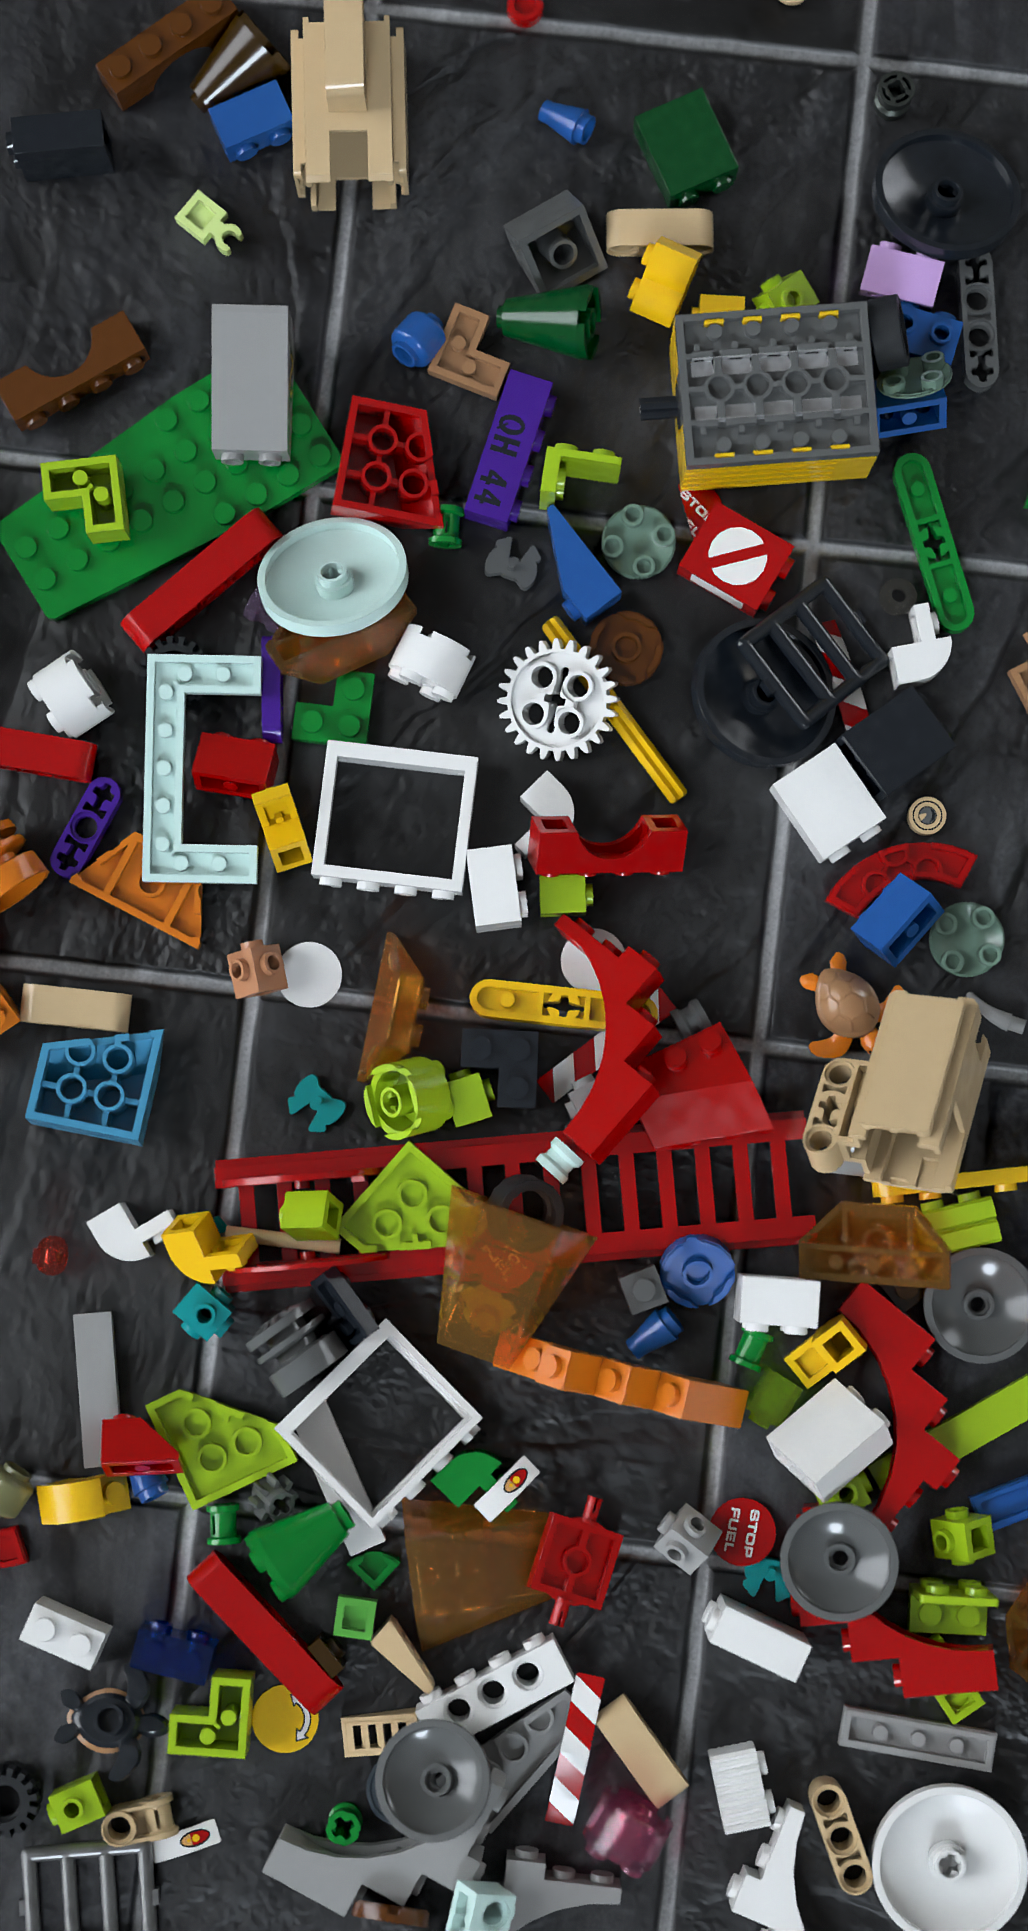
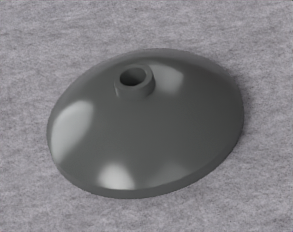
M970 1248L956 1252L946 1258L930 1276L924 1292L923 1311L931 1335L949 1354L971 1363H994L1007 1359L1017 1353L1028 1342V1271L1012 1256L991 1248ZM974 1297H980L983 1301V1306L978 1311H973L970 1306L971 1300Z
M829 1502L807 1510L794 1521L787 1531L782 1544L780 1566L785 1585L800 1606L819 1618L846 1622L866 1617L884 1604L892 1593L897 1580L899 1557L892 1534L875 1514L852 1503ZM838 1550L845 1551L848 1555V1560L844 1563H839L834 1559L833 1554Z
M425 1719L405 1726L388 1741L377 1763L375 1789L379 1805L391 1825L411 1839L436 1843L448 1841L464 1834L479 1820L490 1796L491 1770L483 1747L468 1730L451 1721ZM439 1772L446 1779L444 1786L441 1788L437 1787L434 1782L435 1776Z

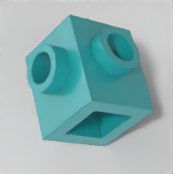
M197 1282L172 1312L183 1321L181 1327L196 1340L202 1337L205 1341H208L213 1334L221 1338L235 1320L230 1315L236 1307L230 1303L233 1297L220 1285L216 1284L212 1287L209 1284ZM202 1308L209 1309L212 1316L206 1315Z

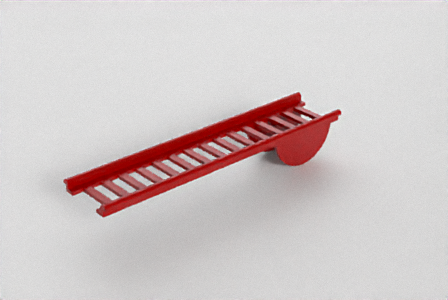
M804 1110L768 1113L775 1132L761 1134V1131L740 1134L741 1138L726 1140V1137L703 1140L702 1144L656 1151L662 1228L640 1229L633 1153L655 1152L642 1124L634 1125L609 1154L618 1155L625 1231L602 1233L596 1161L574 1144L563 1131L414 1143L443 1170L466 1168L468 1192L484 1206L482 1166L504 1164L505 1178L520 1174V1163L538 1162L536 1158L540 1153H546L551 1148V1141L555 1137H558L584 1161L581 1165L587 1234L564 1236L562 1224L557 1236L546 1246L538 1249L539 1257L536 1267L662 1256L665 1249L676 1239L689 1234H706L717 1238L729 1250L816 1243L815 1215L792 1216L785 1140L803 1139L807 1125L806 1118H804ZM769 1142L776 1218L754 1220L747 1144ZM405 1144L215 1160V1188L238 1187L241 1227L258 1229L254 1186L276 1184L278 1211L280 1212L281 1207L284 1205L286 1191H293L292 1182H294L295 1189L310 1188L309 1181H314L315 1191L328 1190L331 1193L330 1179L351 1177L355 1202L368 1188V1176L379 1175ZM731 1145L738 1221L716 1223L709 1147ZM694 1148L700 1224L678 1226L671 1150ZM543 1167L544 1182L552 1185L560 1195L559 1181ZM520 1193L508 1208L509 1221L525 1227L522 1193ZM474 1242L471 1246L435 1247L432 1249L393 1250L373 1253H361L358 1251V1254L346 1255L320 1252V1257H315V1251L300 1252L299 1259L298 1249L281 1247L282 1260L260 1262L258 1245L244 1267L235 1268V1271L226 1270L222 1275L225 1290L228 1293L312 1286L310 1282L332 1266H336L340 1272H343L350 1279L351 1283L478 1271L475 1268L472 1257Z

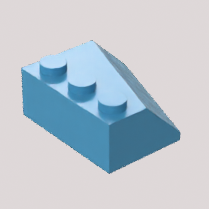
M164 1029L139 1034H118L113 1037L96 1039L84 1038L43 1043L25 1118L33 1125L143 1147L160 1073Z

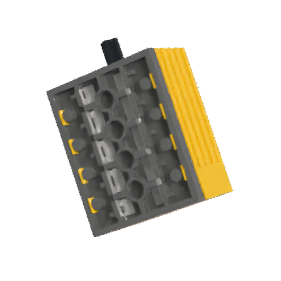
M867 301L675 315L669 345L673 396L639 398V413L641 421L675 419L681 491L867 478L880 453Z

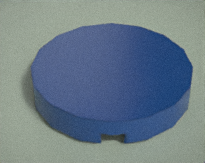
M689 1234L676 1239L665 1249L659 1261V1278L665 1293L675 1303L688 1308H699L698 1305L705 1304L710 1306L718 1303L729 1293L735 1281V1263L729 1249L719 1239L706 1234Z

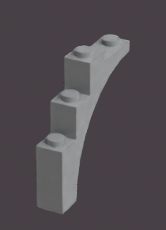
M495 1767L491 1769V1791L484 1812L468 1831L454 1839L428 1843L405 1836L403 1838L374 1843L354 1842L351 1845L341 1846L332 1843L328 1838L315 1836L285 1824L267 1858L262 1872L345 1917L351 1904L354 1905L358 1900H362L367 1888L378 1892L403 1907L410 1894L417 1897L426 1877L455 1892L457 1880L480 1881L484 1873L486 1864L482 1862L485 1847L481 1844L491 1825L486 1820L492 1810L500 1811L509 1791L504 1789L507 1774Z
M526 1845L516 1846L515 1850L507 1849L503 1887L517 1896L515 1914L511 1920L509 1931H517L529 1922L561 1909L587 1904H620L621 1880L614 1877L612 1872L592 1870L591 1875L575 1873L576 1870L572 1867L561 1865L553 1866L552 1870H545L546 1857L544 1853H538L539 1849Z

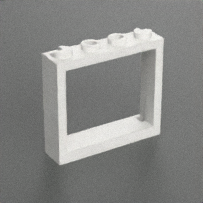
M328 740L311 870L313 878L320 879L319 885L341 888L342 882L357 883L356 889L369 892H379V887L384 886L394 888V894L403 896H416L417 890L432 892L431 898L438 900H454V895L463 896L467 863L466 850L469 847L479 764L478 757ZM338 761L464 776L452 879L325 864Z
M386 1318L378 1325L379 1329L364 1339L274 1428L371 1529L377 1524L383 1529L399 1513L395 1506L405 1496L411 1501L426 1486L422 1479L432 1469L438 1473L452 1460L454 1456L449 1451L459 1441L466 1445L474 1438L480 1430L476 1424L483 1418ZM387 1340L463 1419L370 1511L302 1441L294 1430Z

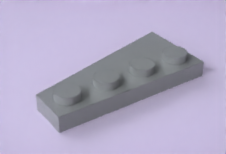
M565 1687L481 1745L487 1755L490 1770L495 1767L507 1774L504 1789L509 1791L500 1811L492 1810L486 1822L491 1824L488 1830L490 1834L558 1758L572 1693ZM440 1773L435 1777L436 1785L439 1788L443 1787L446 1781L445 1776Z

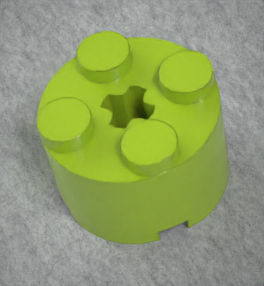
M417 1056L377 1066L370 1074L373 1075L371 1084L365 1086L364 1102L368 1117L375 1128L381 1127L388 1133L384 1136L391 1140H401L434 1131L440 1128L454 1114V1105L451 1101L449 1086L445 1078V1068L438 1060L431 1061L428 1058Z

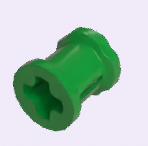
M440 504L444 528L433 529V536L429 538L428 544L441 549L461 548L462 540L459 539L460 518L464 516V508L456 505ZM446 521L448 522L447 533L445 532Z
M741 1326L743 1331L742 1337L735 1353L730 1354L728 1359L760 1373L762 1369L759 1364L767 1344L773 1342L774 1336L765 1332L748 1331Z
M228 1502L206 1505V1512L210 1513V1537L207 1538V1545H232L242 1542L241 1536L237 1535V1511L240 1509V1503Z
M343 1801L337 1803L331 1809L326 1833L332 1843L347 1846L357 1840L363 1821L362 1812L359 1807L352 1802ZM339 1817H342L345 1822L352 1820L350 1830H347L345 1826L337 1827Z

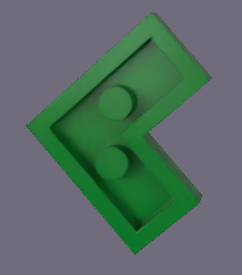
M338 669L333 706L296 702L292 741L327 745L328 740L367 744L375 674Z

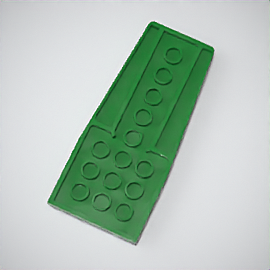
M211 373L171 397L90 456L97 457L116 454L123 466L131 540L93 544L86 534L84 509L52 512L44 501L42 490L0 521V542L49 620L56 622L209 546L251 510L259 507L268 515L337 473L341 454L293 379L291 461H281L279 466H264L259 464L257 460H244V463L241 465L221 463V460H217L212 451Z

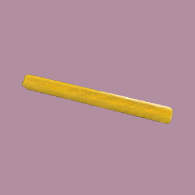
M558 616L552 617L542 626L543 632L552 644L554 638L561 639L565 649L570 640L576 641ZM577 642V652H579L581 646ZM579 676V681L588 691V680L584 676ZM613 689L609 690L610 695L617 696ZM621 700L616 703H610V709L616 711L618 717H607L653 781L670 803L673 804L686 795L687 789Z

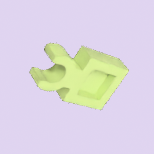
M199 190L196 191L175 216L176 223L202 244L206 245L212 237L216 242L218 250L226 256H230L232 253L230 247L224 243V239L227 236H234L239 241L244 239L239 227L234 224H224L228 218L227 212Z

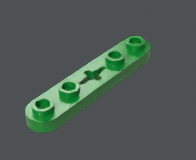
M907 453L899 458L893 468L894 486L932 610L936 612L939 628L950 634H958L965 631L973 622L975 615L974 606L931 466L922 455ZM925 526H929L935 540L941 539L943 542L938 547L939 562L935 561L936 555L931 547L925 548L924 543L929 539V532Z

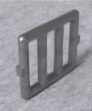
M105 1840L25 1847L21 1852L24 1897L19 1899L20 1916H25L26 1931H41L37 1862L60 1860L64 1931H80L76 1859L92 1857L99 1858L103 1931H119L114 1856L137 1854L142 1931H158L156 1905H159L161 1902L160 1886H155L152 1842L145 1841L123 1847H113Z

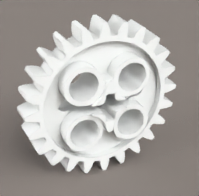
M554 638L552 649H550L548 643L542 640L539 641L538 653L532 647L527 646L525 652L528 659L525 660L519 656L513 658L518 666L517 670L505 669L504 672L511 678L510 683L499 684V687L508 693L507 697L499 698L497 702L507 705L508 710L501 713L499 717L511 719L512 723L507 726L505 731L506 733L518 731L519 734L514 742L516 745H521L526 741L529 742L526 753L533 754L540 748V759H548L553 751L555 760L563 761L565 751H567L571 759H577L578 747L586 754L591 753L592 749L589 741L592 740L597 744H602L604 741L599 731L613 730L611 725L606 722L607 717H618V713L610 709V703L620 701V697L610 695L609 690L615 688L618 682L606 681L605 677L611 673L612 668L605 667L600 669L598 667L603 659L602 655H596L591 659L588 658L591 650L590 646L585 645L577 652V641L570 640L564 649L562 640ZM543 667H548L552 671L553 680L548 687L544 688L539 684L538 673ZM567 667L569 669L568 676L564 680L562 687V672L563 669ZM579 676H584L589 683V689L582 697L577 696L573 689V683ZM560 694V697L566 699L565 705L557 706V703L552 701V696ZM535 703L539 704L544 711V717L539 724L533 723L529 718L530 707ZM571 712L576 714L580 721L578 730L573 734L569 733L564 726L565 717ZM555 714L554 732L550 733L548 730L549 724L552 722Z

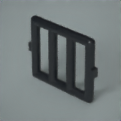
M826 576L817 578L742 635L736 642L737 649L763 681L759 685L768 697L773 694L801 730H806L887 667L890 662L889 656L863 624L867 619L859 609L853 611ZM821 594L871 658L859 670L855 668L808 606L809 603ZM795 614L845 678V681L832 691L781 626ZM767 635L771 636L819 699L808 710H803L754 646Z

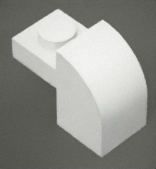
M928 602L913 605L908 612L914 643L892 647L887 653L890 660L889 669L894 691L909 688L911 685L913 687L920 686L929 682L944 667L950 656L952 647L951 636L936 639L935 635L939 634L940 631L939 621L936 612L930 613Z
M548 770L520 796V802L534 816H569L573 823L574 805L572 798L565 787ZM530 830L515 843V850L524 859L527 858Z
M123 1202L116 1204L86 1223L100 1247L107 1254L123 1261H138L155 1255L148 1241L152 1239L155 1245L162 1242L161 1234L177 1215L173 1209H169L143 1225L138 1226L126 1203Z

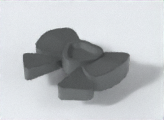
M512 537L497 540L496 548L486 558L485 575L488 577L501 575L505 579L515 581L523 591L529 590L536 580L537 564L541 561V556L535 546H531L519 561L517 557H510Z

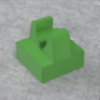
M339 1594L333 1635L371 1641L378 1599Z

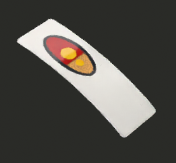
M522 1456L474 1506L491 1522L535 1479L540 1471L526 1456Z
M215 1819L180 1830L173 1837L151 1841L154 1863L163 1862L221 1842Z

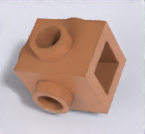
M262 939L248 941L240 944V951L227 955L229 973L232 978L236 999L264 996L288 988L279 944L263 945Z

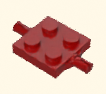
M587 1495L588 1498L582 1517H567L549 1512L526 1585L531 1589L548 1594L555 1600L548 1623L564 1628L570 1605H585L598 1610L602 1609L624 1537L622 1534L605 1529L596 1522L603 1500Z

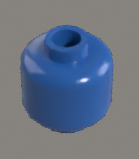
M421 311L409 313L391 334L392 352L397 360L410 368L414 366L418 368L428 366L446 341L442 321L432 313L426 314Z

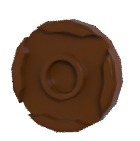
M627 610L617 612V614H612L601 620L592 632L589 645L591 647L590 659L596 655H602L603 659L598 667L600 669L605 667L612 668L611 673L605 677L606 680L618 682V685L625 687L641 684L652 677L661 663L664 649L661 634L654 622L641 613Z
M367 1900L355 1902L351 1916L418 1927H429L430 1913L427 1910Z

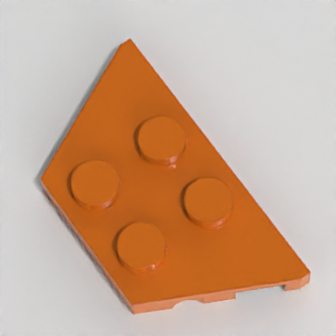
M137 832L132 833L122 840L120 845L113 850L105 852L96 859V862L70 878L69 882L178 940L198 950L200 949L202 942L203 883L142 882L143 835Z

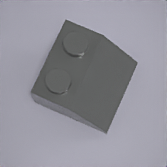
M568 190L559 193L503 225L513 252L537 293L574 287L608 268L584 205Z

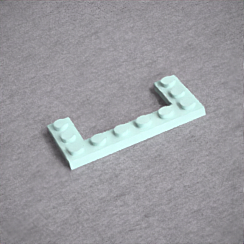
M147 654L142 882L258 884L257 845L183 844L186 694L262 696V656Z

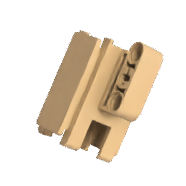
M323 0L324 22H309L308 17H303L302 39H299L298 30L290 31L293 176L298 198L306 197V186L311 187L312 211H335L336 180L369 179V182H372L373 210L397 209L396 184L401 185L402 195H409L407 73L404 28L396 27V36H391L389 15H384V21H365L363 0Z
M895 990L889 994L870 1061L837 1058L826 1064L823 1069L803 1134L805 1150L812 1167L816 1171L831 1173L840 1168L844 1161L857 1162L862 1165L864 1181L881 1183L887 1186L953 1194L991 1053L988 1040L984 1034L982 1035L981 1042L975 1043L982 1017L979 1005L974 998L958 997V999L925 996L908 994V991ZM829 1146L824 1150H819L820 1148ZM852 1147H855L854 1153H851L850 1149H852Z

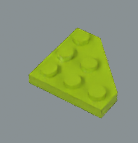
M409 1140L342 1216L339 1234L361 1253L471 1246L489 1225L486 1216L487 1207Z
M180 1388L145 1405L157 1433L179 1452L184 1465V1473H177L176 1475L193 1511L267 1476L269 1472L274 1473L299 1460L295 1450L274 1429L279 1423L192 1391Z

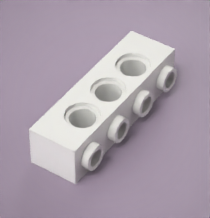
M540 1632L526 1639L522 1643L524 1648L510 1655L509 1651L506 1650L493 1656L488 1660L490 1666L477 1673L474 1668H471L454 1678L456 1684L444 1690L437 1686L434 1687L430 1694L423 1693L419 1697L421 1702L416 1704L415 1713L419 1721L425 1719L451 1721L464 1727L474 1735L575 1682L574 1673L554 1634L551 1633L544 1636L543 1632ZM523 1663H532L539 1670L537 1676L531 1680L520 1678L516 1671ZM489 1681H498L503 1685L504 1692L497 1698H490L484 1694L482 1688ZM454 1699H463L469 1704L470 1710L465 1715L456 1716L450 1712L448 1705Z

